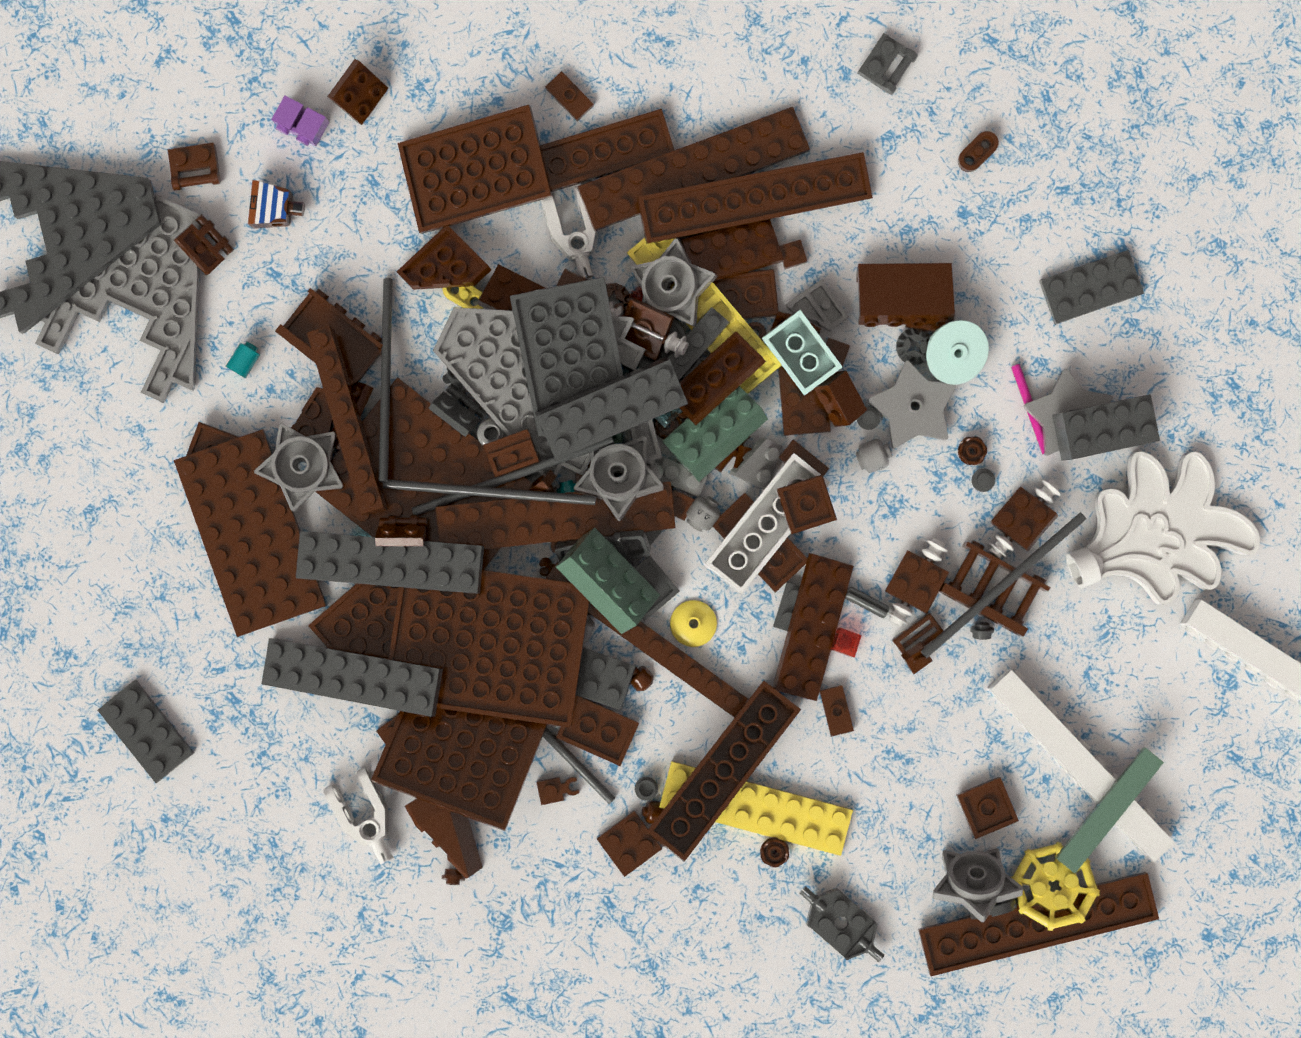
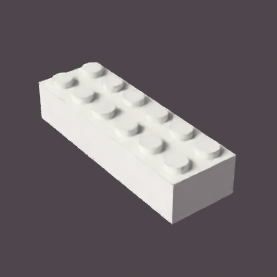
M793 453L704 565L739 594H742L790 535L776 489L821 474ZM823 477L826 487H828L831 482Z

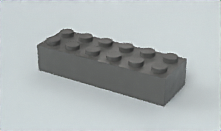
M665 357L540 410L535 414L555 460H558L688 403L671 361Z

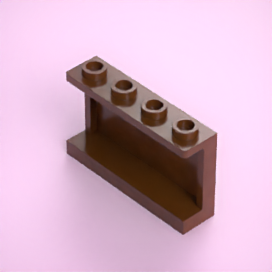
M952 263L858 264L856 282H858L859 325L866 327H876L878 325L898 327L911 324L914 327H921L925 324H935L941 327L953 321L955 307Z
M309 288L307 297L284 325L280 324L275 332L316 363L307 332L331 326L335 330L351 387H353L357 382H360L382 354V338L375 332L369 334L363 330L366 325L356 317L353 320L349 319L345 315L347 310L338 303L334 306L327 301L329 296L319 288L316 292Z

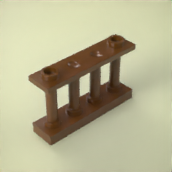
M974 540L971 543L964 542L962 547L969 550L954 580L950 581L949 584L944 583L939 591L967 608H971L981 599L998 567L1009 573L1015 569V567L984 551L985 546ZM978 555L990 563L974 592L968 596L961 592V585ZM1026 573L1020 579L1031 584L1014 616L1006 617L1002 614L1004 611L1002 608L1017 580L997 597L994 604H991L990 607L986 606L978 613L1021 637H1024L1028 628L1023 626L1024 621L1022 620L1039 589L1049 591L1051 588L1045 584L1046 580L1035 574L1031 577Z

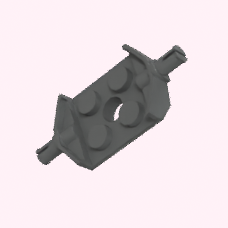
M807 886L800 891L799 894L808 900L810 904L807 926L821 936L846 960L864 953H869L877 962L881 961L880 957L883 959L885 954L874 946L878 924L839 889H832L820 895H815ZM840 916L847 918L848 921L847 926L843 929L835 927V920Z

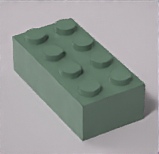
M739 386L696 426L688 418L662 442L670 453L700 482L765 423L768 418L763 409Z
M596 528L580 537L556 566L621 634L638 625L660 596Z

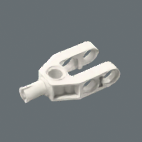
M575 186L574 189L579 204L578 209L582 213L585 231L564 235L553 197L541 200L551 241L568 260L575 261L578 275L585 278V270L587 279L594 276L588 257L592 254L596 231L594 232L578 192V186ZM581 240L584 246L581 249H574L571 246V242Z
M365 767L355 772V774L358 775L364 788V795L368 796L375 810L373 818L367 819L358 825L336 784H332L323 791L343 832L363 846H372L381 865L394 858L384 841L385 835L388 834V806L376 783L371 781V773ZM368 823L376 827V834L374 836L366 833L365 828Z

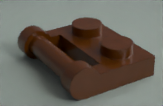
M214 143L167 149L171 184L174 191L181 190L182 187L208 183L217 185L221 183ZM210 169V174L180 178V173Z

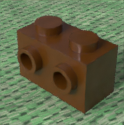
M847 371L835 372L814 388L819 401L823 404L830 421L835 427L851 425L867 411Z

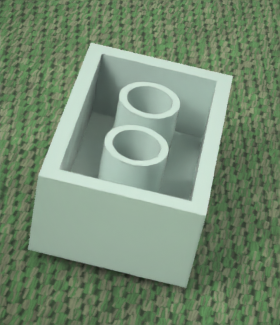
M800 309L762 337L763 341L804 395L842 368V365Z

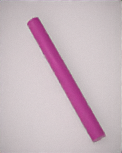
M1020 364L1012 366L1011 369L1025 405L1033 401ZM1028 413L1040 450L1044 454L1043 427Z

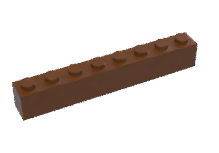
M326 326L307 332L360 514L369 515L388 509L335 330L331 326Z

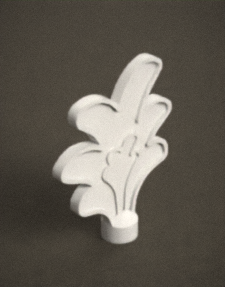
M1140 451L1133 453L1128 459L1127 497L1116 489L1103 490L1096 495L1094 501L1097 516L1095 536L1087 547L1067 554L1066 564L1072 579L1081 589L1100 582L1101 579L1108 576H1124L1139 583L1154 603L1166 605L1174 601L1179 594L1180 583L1177 575L1189 580L1202 590H1211L1218 586L1221 579V565L1216 554L1207 546L1223 548L1248 556L1258 551L1260 537L1254 524L1241 513L1229 508L1210 505L1215 491V479L1209 462L1202 454L1196 451L1190 452L1180 459L1175 483L1169 491L1168 478L1161 463L1152 455Z

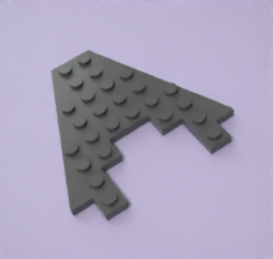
M0 161V201L10 199L14 217L17 219L38 214L47 251L46 255L25 261L30 283L0 291V318L14 314L18 331L22 334L26 333L159 227L162 223L151 180L145 177Z

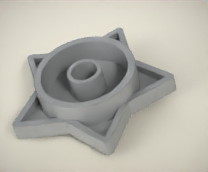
M674 239L661 257L655 261L631 266V271L642 288V302L668 313L691 326H696L698 297L717 278V274L693 265L679 239ZM673 282H675V286L671 290L670 286Z
M906 361L894 386L868 399V402L888 419L892 448H896L918 435L947 440L949 437L943 410L956 385L927 381L909 361ZM912 402L918 403V410H913L911 408Z
M1064 369L1049 395L1026 403L1023 407L1043 427L1044 454L1048 456L1059 451L1053 414L1110 403L1113 396L1084 390L1067 369Z
M280 423L275 452L257 467L254 473L280 485L291 511L295 512L315 491L342 489L344 487L331 463L336 433L328 432L304 436L285 424ZM300 462H306L307 465L304 470L298 468Z
M643 436L625 444H612L591 452L590 468L574 486L575 492L603 499L615 518L621 521L636 498L664 490L662 482L647 466V437ZM619 473L623 474L621 477H615Z
M998 848L986 852L968 851L961 854L943 850L942 861L946 875L933 890V899L962 904L979 921L985 922L996 903L1023 896L1024 888L1005 873Z

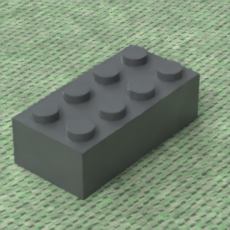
M1151 394L1052 415L1061 461L1160 441Z

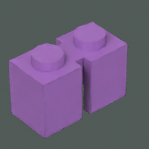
M284 95L271 119L276 125L275 129L285 135H288L289 132L293 135L295 134L297 136L296 140L306 146L309 144L317 146L329 121L325 116L308 107L306 109L303 108V104Z

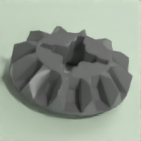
M911 328L905 330L896 342V351L899 358L903 362L909 361L912 365H920L926 362L927 345L931 336L923 329ZM910 339L915 343L923 341L919 346V352L916 350L907 352L911 347Z

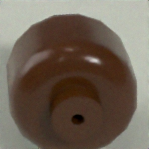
M645 666L636 667L630 684L636 691H645L652 685L654 676Z
M649 800L646 803V807H642L641 814L644 816L646 823L653 824L664 810V808L659 807L660 801Z

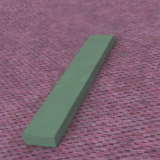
M1143 747L1055 858L1073 873H1076L1164 762L1146 747Z

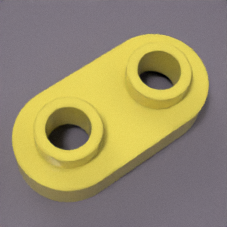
M459 287V292L456 294L451 293V288H442L445 297L461 308L484 309L479 305H471L473 298L479 299L482 295V292L475 287Z

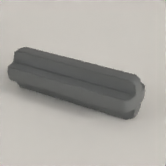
M850 587L847 590L845 599L881 618L887 616L890 609L888 605L854 587Z

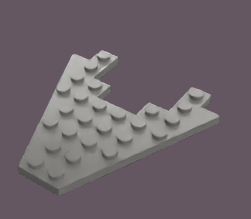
M157 195L155 199L162 224L41 321L45 322L35 344L59 354L78 313L100 322L109 302L117 304L149 319L139 341L159 349L160 352L140 393L164 403L173 383H177L192 391L195 389L200 268L176 244L174 239L192 223L198 230L201 226L195 221L200 214Z
M454 307L433 349L434 353L507 436L529 428V433L533 439L540 461L552 457L553 453L545 435L538 437L513 310ZM612 316L620 362L636 370L645 348L625 339L634 318ZM591 453L538 472L543 475L551 469L557 476L561 466H564L583 476L591 460Z

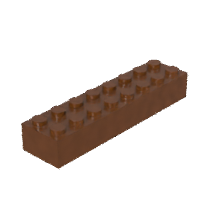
M763 680L646 833L685 862L801 709Z

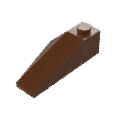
M417 798L404 806L415 826L421 832L425 831L433 839L431 843L436 848L440 846L447 854V860L466 879L483 868L468 817Z

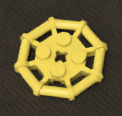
M1061 842L1024 851L1025 855L1014 875L1011 876L1022 887L1023 885L1029 886L1032 892L1033 900L1027 902L1024 889L1023 896L1017 897L1020 914L1027 915L1047 927L1050 931H1053L1054 928L1085 922V917L1094 900L1100 895V890L1097 889L1091 870L1089 858L1077 871L1079 872L1082 869L1087 888L1080 887L1076 873H1073L1055 858L1064 847ZM1055 854L1053 862L1040 864L1037 858ZM1032 863L1036 870L1031 879H1024L1023 877ZM1058 881V886L1061 887V890L1051 892V886L1048 885V882ZM1078 894H1086L1077 910L1073 905ZM1037 904L1048 910L1049 917L1033 909L1032 906ZM1069 909L1072 913L1071 915L1054 918L1055 912L1058 910Z

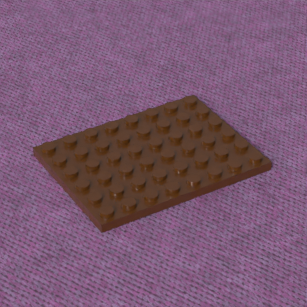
M397 377L390 386L388 479L472 486L494 478L495 476L484 446L470 434L466 437L428 409L431 403ZM380 400L362 421L378 477ZM341 450L334 456L331 463L344 487L342 489L315 491L372 537L376 536L378 526H380V518H389V515H397V518H410V515H414L412 507L448 495L447 493L384 489L383 483L380 482L388 509L369 515H361ZM525 477L494 488L528 490L532 483ZM470 496L459 501L450 503L448 505L503 500L510 498ZM436 509L418 515V518H428L425 541L439 542ZM501 548L484 549L482 570L486 569Z
M482 570L480 594L399 587L389 659L443 669L437 708L571 728L590 601L569 582Z

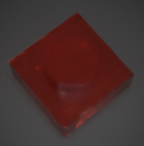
M837 628L831 650L855 658L862 635L843 628Z

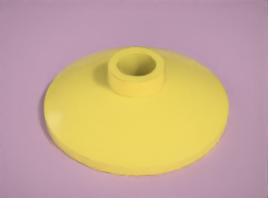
M690 600L680 604L673 611L670 619V628L673 636L678 642L689 647H698L706 644L714 636L717 627V620L713 610L707 604L697 600ZM696 619L698 626L691 628L689 626L690 620Z

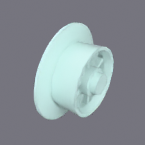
M955 320L944 324L931 335L928 341L926 361L930 372L938 380L946 384L956 385L970 381L979 374L987 361L989 352L987 337L979 326L970 321Z

